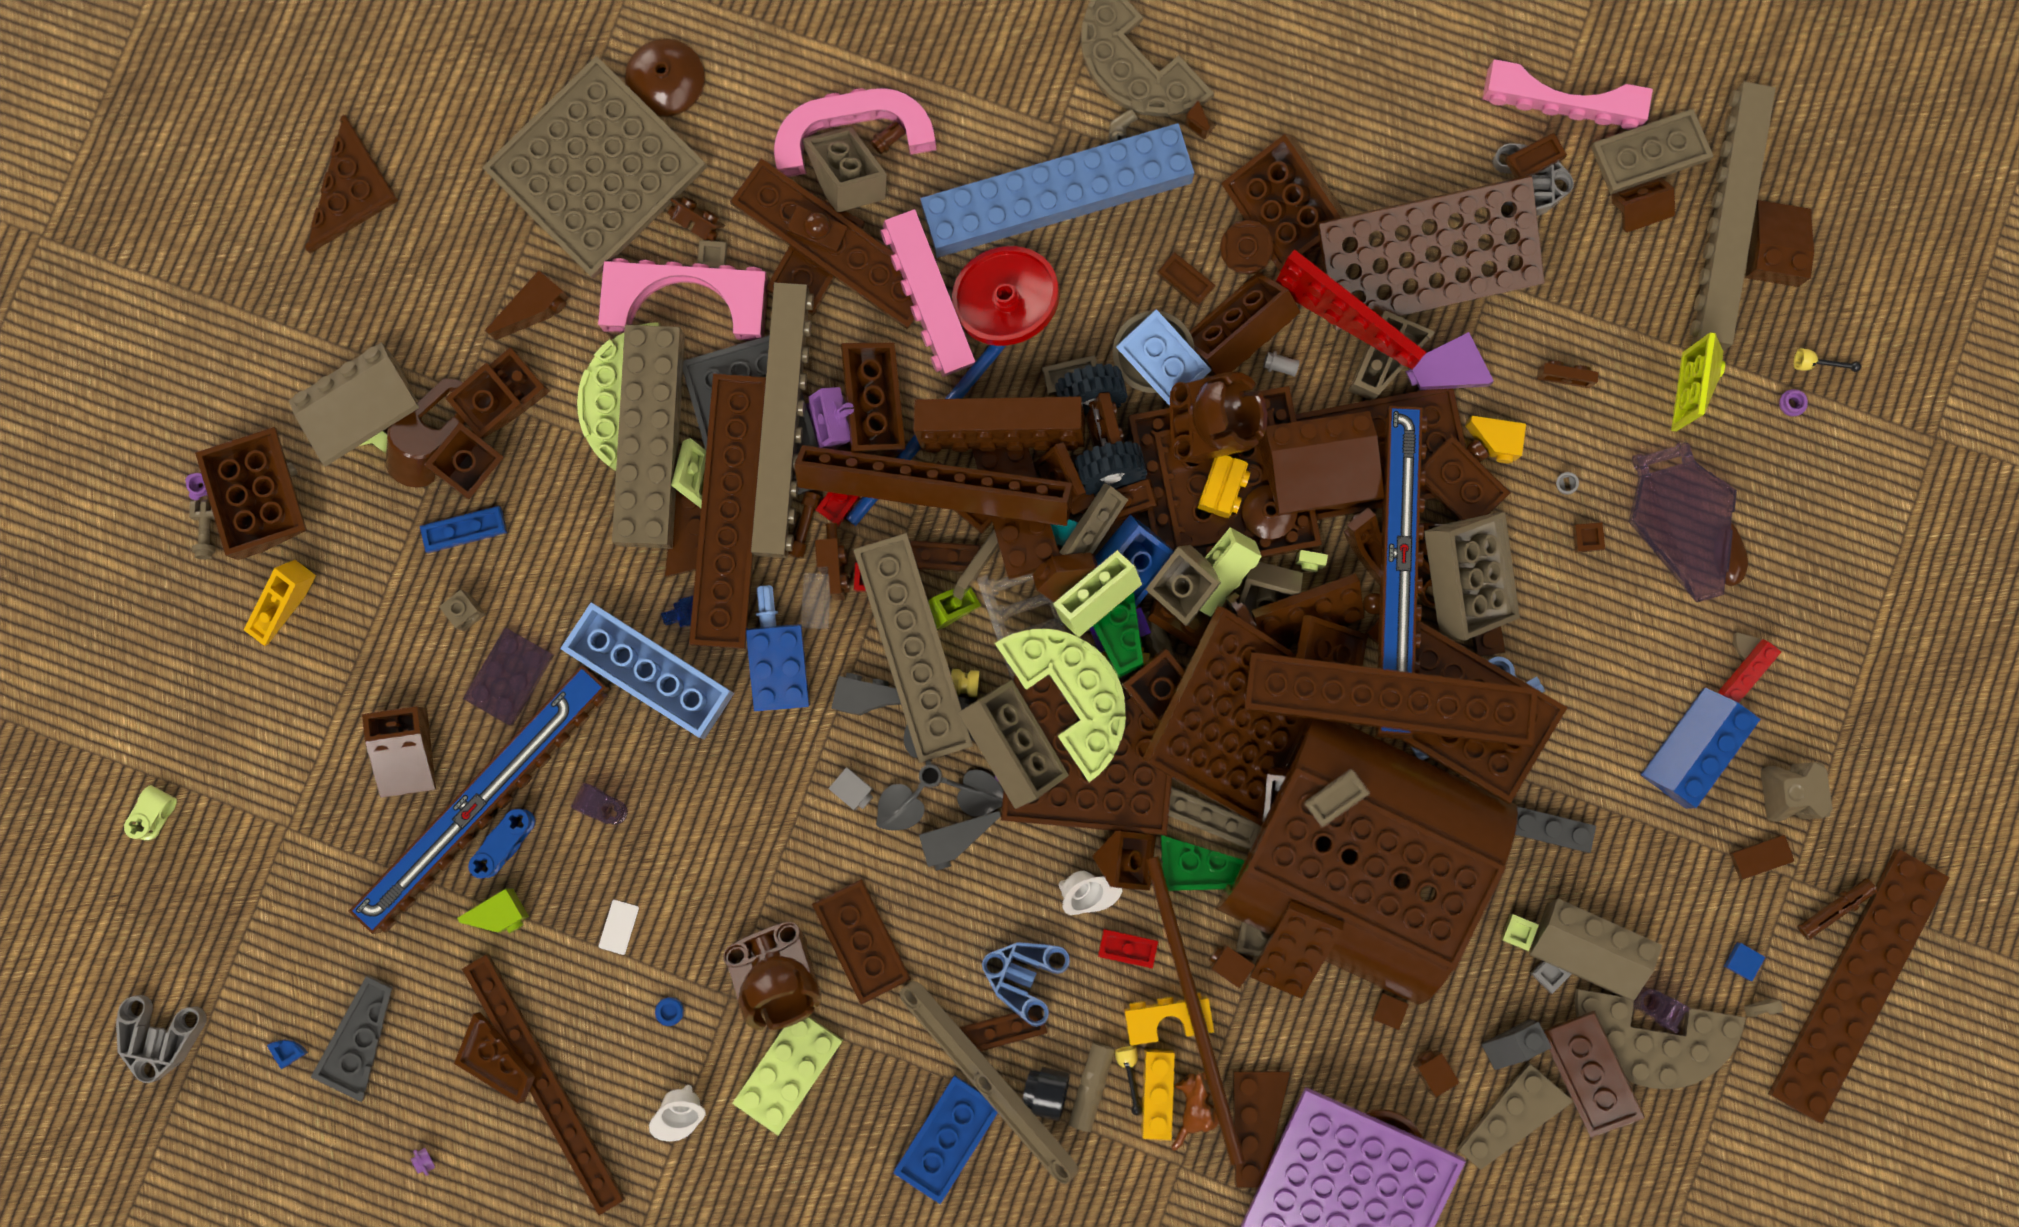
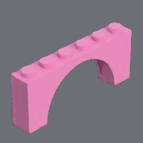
M615 258L612 262L604 261L598 325L603 331L624 333L625 325H632L639 307L652 293L670 284L689 282L708 287L724 299L731 311L733 334L737 340L752 341L764 337L768 295L766 286L769 278L766 272L760 268L747 267L746 270H735L733 266L721 265L718 269L709 268L708 265L698 263L693 264L692 267H686L677 262L655 265V262L649 260L629 263L628 260Z

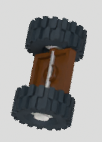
M1096 364L1095 367L1087 365L1084 369H1074V373H1066L1064 375L1065 378L1060 377L1058 383L1055 384L1057 397H1082L1084 414L1093 446L1092 451L1086 450L1083 452L1084 455H1079L1077 460H1074V467L1086 491V495L1094 493V496H1096L1104 483L1116 490L1144 480L1147 470L1141 447L1137 443L1132 444L1129 441L1122 444L1123 431L1121 427H1118L1116 421L1117 408L1121 407V403H1125L1126 398H1128L1121 369L1116 365L1112 367V364H1106L1105 366Z

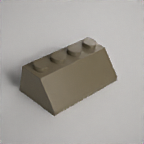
M1013 680L1008 681L958 712L1015 809L1038 799L1069 776Z
M1556 899L1546 904L1529 955L1624 998L1635 1001L1655 970L1662 945L1563 900Z

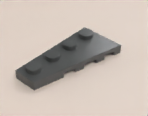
M370 975L365 977L311 1078L360 1102L364 1100L393 991L392 986Z

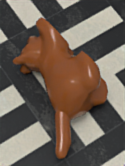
M1205 1072L1197 1075L1189 1073L1181 1082L1175 1084V1088L1182 1090L1184 1093L1186 1105L1182 1126L1171 1146V1149L1174 1151L1183 1145L1188 1133L1209 1132L1215 1129L1219 1123L1215 1107L1208 1101L1211 1093Z

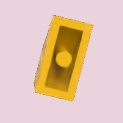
M1471 416L1466 421L1465 427L1474 439H1478L1487 450L1489 457L1496 458V461L1500 463H1513V461L1522 456L1526 424Z

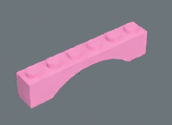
M1494 59L1487 70L1482 100L1490 101L1493 105L1509 104L1516 106L1520 110H1541L1547 115L1562 114L1569 116L1573 120L1589 119L1594 120L1595 123L1600 125L1616 124L1621 125L1623 129L1632 130L1641 127L1648 120L1653 89L1625 84L1616 90L1603 94L1588 96L1571 95L1556 91L1540 83L1521 64Z

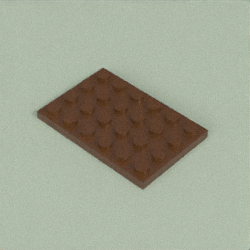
M1420 621L1417 623L1416 632L1421 633L1420 649H1415V659L1420 660L1419 674L1534 688ZM1538 690L1532 747L1413 732V736L1410 739L1400 740L1504 802L1511 804L1568 707Z

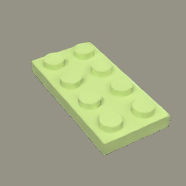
M810 1016L795 1025L783 1028L732 1104L776 1135H779L843 1039Z

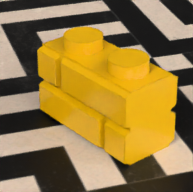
M1228 455L1214 458L1197 508L1228 519L1232 512L1237 513L1242 500L1241 497H1238L1240 487L1246 488L1251 472L1246 471L1248 463Z

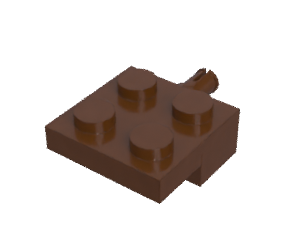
M837 523L825 524L827 539L815 540L817 568L822 575L829 574L830 595L835 601L846 600V593L850 592L849 576H847L846 572L844 573L843 567L848 565L847 549L839 542Z

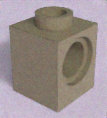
M459 590L439 606L453 626L462 631H466L486 615L471 594L463 590Z

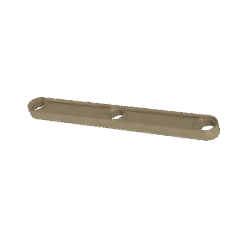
M911 981L900 990V998L909 1011L1058 1182L1062 1184L1069 1183L1078 1173V1167L1073 1158L928 991L916 981Z

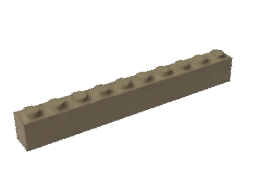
M1744 81L1736 90L1732 91L1729 98V106H1732L1724 127V130L1727 132V138L1720 150V156L1723 157V161L1716 174V182H1719L1711 204L1715 209L1707 227L1710 238L1703 251V258L1706 259V262L1698 280L1699 284H1701V291L1694 303L1697 315L1690 328V336H1693L1691 345L1710 332L1716 333L1723 351L1733 345L1776 87Z
M774 283L751 553L755 556L788 558V551H793L794 536L790 535V524H795L796 508H792L793 497L798 495L797 481H794V464L798 456L796 454L797 443H802L803 428L799 427V417L804 416L805 400H801L802 390H806L807 373H803L804 363L809 362V347H805L806 336H811L812 322L808 320V310H813L814 294H810L808 286L805 284Z

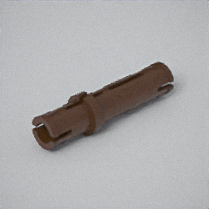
M1865 878L1849 891L1839 893V898L1802 924H1799L1797 928L1804 938L1810 941L1814 936L1848 912L1858 910V905L1872 895L1877 894L1878 890L1869 879Z

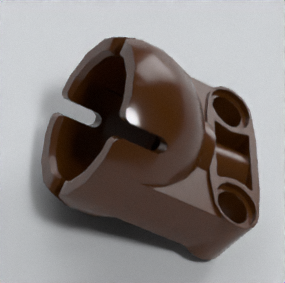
M1225 372L1188 383L1178 382L1172 387L1170 392V430L1173 455L1176 459L1201 464L1208 459L1249 451L1259 443L1258 440L1264 436L1267 429L1268 415L1265 399L1260 391L1243 392L1244 390H1253L1256 383L1251 377L1241 372Z
M785 922L769 927L737 941L724 951L723 960L729 968L743 1020L751 1028L763 1030L767 1024L769 1029L777 1030L795 1025L808 1018L814 1012V1007H818L821 1003V991L807 949V939L795 923ZM795 936L792 941L787 942L790 937ZM743 957V960L736 964L737 960Z

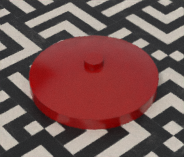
M1018 246L998 247L976 256L961 270L952 291V304L962 329L975 340L994 346L1018 344L1037 335L1052 320L1060 299L1059 283L1050 263L1037 252Z

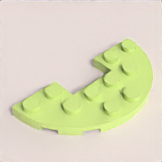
M659 322L641 324L644 326H660ZM624 333L612 340L609 339L594 354L595 357L582 375L577 398L578 417L584 436L596 455L615 471L617 465Z
M1024 630L1004 637L994 643L1026 690L1047 675H1050L1080 720L1057 736L1088 782H1091L1113 759L1125 729L1124 693L1111 664L1088 642L1059 630Z

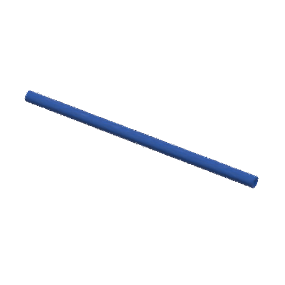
M989 345L945 399H963L1006 346ZM916 435L911 438L905 446L906 449L898 454L896 458L912 460L921 449ZM862 497L845 518L851 524L857 526L878 499Z

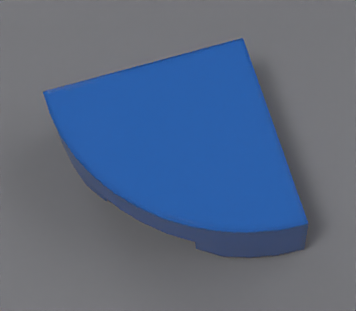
M280 1040L267 1045L280 1069L286 1068L308 1053L301 1044L291 1040Z

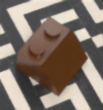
M459 422L424 465L452 489L469 500L504 457Z

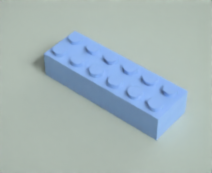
M593 603L589 604L560 648L701 739L707 737L734 695V692Z

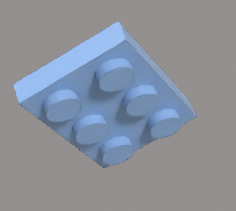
M1157 309L1116 345V348L1169 406L1170 392L1176 383H1188L1203 379L1211 371V368Z

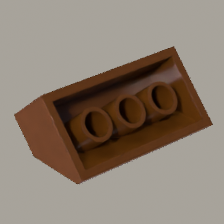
M1258 272L1189 331L1193 339L1194 351L1211 368L1208 375L1215 376L1225 372H1233L1301 312L1289 289Z
M842 343L841 352L846 402L854 406L851 408L854 409V412L848 415L851 451L884 457L897 456L906 448L895 343Z

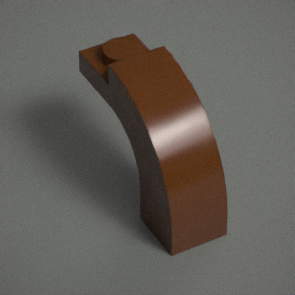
M1367 508L1350 520L1344 534L1359 561L1380 585L1382 534L1376 515Z

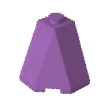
M1469 332L1426 353L1413 370L1409 368V370L1405 371L1411 385L1417 384L1420 390L1488 387L1494 382Z

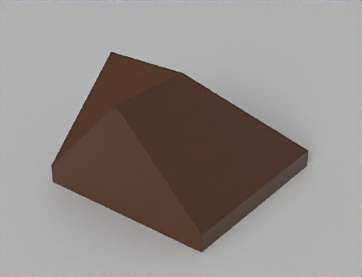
M1113 831L1112 836L1092 856L1110 887L1150 891L1151 878L1145 860L1154 857L1156 835Z

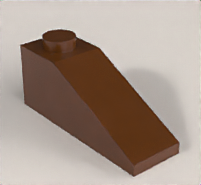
M538 270L485 331L495 341L547 320L554 314L560 313L565 308L569 297Z

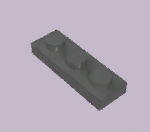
M1517 807L1518 818L1515 835L1591 853L1596 830L1595 825Z

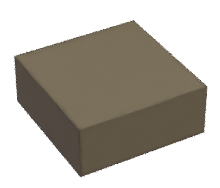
M699 240L697 263L708 265L709 268L718 269L719 266L726 265L727 243Z

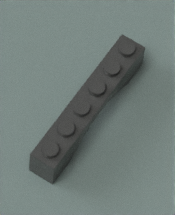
M846 673V677H838L831 709L861 716L881 707L901 705L897 689L888 687L889 682L879 679H873L872 683L862 681L863 676ZM958 697L961 709L970 705L969 699ZM969 732L971 740L975 741Z

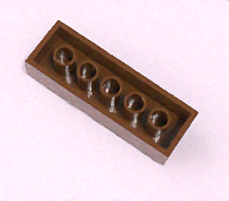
M1082 397L915 399L914 433L921 449L931 453L940 452L941 449H952L955 452L979 449L984 452H992L996 448H1007L1009 451H1021L1023 448L1048 451L1054 445L1064 442L1067 451L1077 450L1078 447H1085V414Z

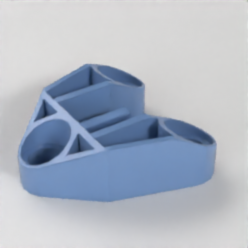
M1017 942L986 955L982 963L983 971L997 998L1031 1026L1037 1027L1046 1023L1049 1016L1046 1004L1028 995L1027 992L1004 983L1006 978L1031 989L1037 973L1012 963L1013 959L1038 969L1041 968L1051 973L1060 974L1069 967L1070 959L1067 951L1058 946ZM1054 953H1061L1065 957L1063 967L1053 968L1049 964L1050 956ZM999 958L1003 962V968L999 973L994 974L988 971L987 963L990 959ZM1034 1005L1041 1006L1044 1009V1017L1040 1021H1032L1028 1017L1030 1007Z

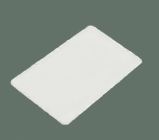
M617 900L612 901L599 948L621 955L625 954L639 910L638 906Z

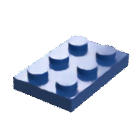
M802 624L747 629L746 639L754 712L809 707Z

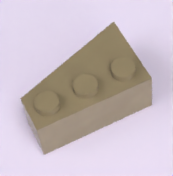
M1386 310L1381 315L1384 320L1420 348L1435 333V331ZM1368 344L1348 391L1365 399L1374 400L1405 366Z

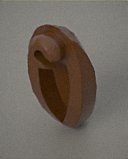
M1726 523L1720 529L1714 546L1716 568L1723 578V582L1728 586H1734L1742 582L1748 568L1745 546L1732 523Z

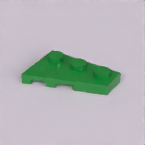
M1133 592L1093 625L1118 678L1144 666Z
M1160 835L1161 863L1168 891L1226 889L1227 884L1233 886L1245 862L1243 859Z

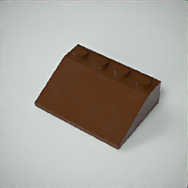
M1282 135L1221 183L1244 219L1259 222L1272 235L1274 252L1271 260L1279 271L1282 270L1288 256L1294 249L1305 256L1320 247L1317 222L1347 216L1293 135Z
M1370 411L1267 426L1264 436L1258 440V446L1278 516L1384 498L1378 439Z
M275 427L195 452L225 556L241 560L265 552L307 531Z

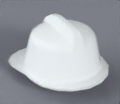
M1086 871L1075 872L1066 880L1059 882V888L1064 898L1063 909L1069 915L1107 909L1120 898L1122 888L1110 887L1104 876L1095 877Z
M686 1085L683 1089L670 1091L665 1095L660 1109L649 1124L650 1133L655 1138L669 1142L681 1140L691 1134L706 1115L705 1109L700 1105L699 1097L692 1091L691 1085Z

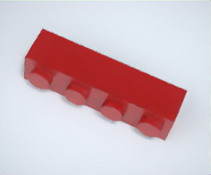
M1762 639L1718 693L1739 703L1781 654V651L1770 642Z

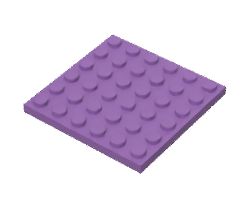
M1305 1087L1240 1227H1435L1465 1164V1159Z

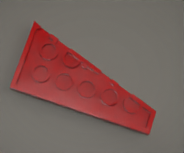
M1295 249L1288 256L1275 282L1289 289L1296 303L1326 319L1330 324L1338 326L1390 356L1401 365L1407 366L1412 370L1426 354L1422 348Z

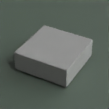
M1541 961L1530 972L1551 994L1571 975V973L1544 961Z

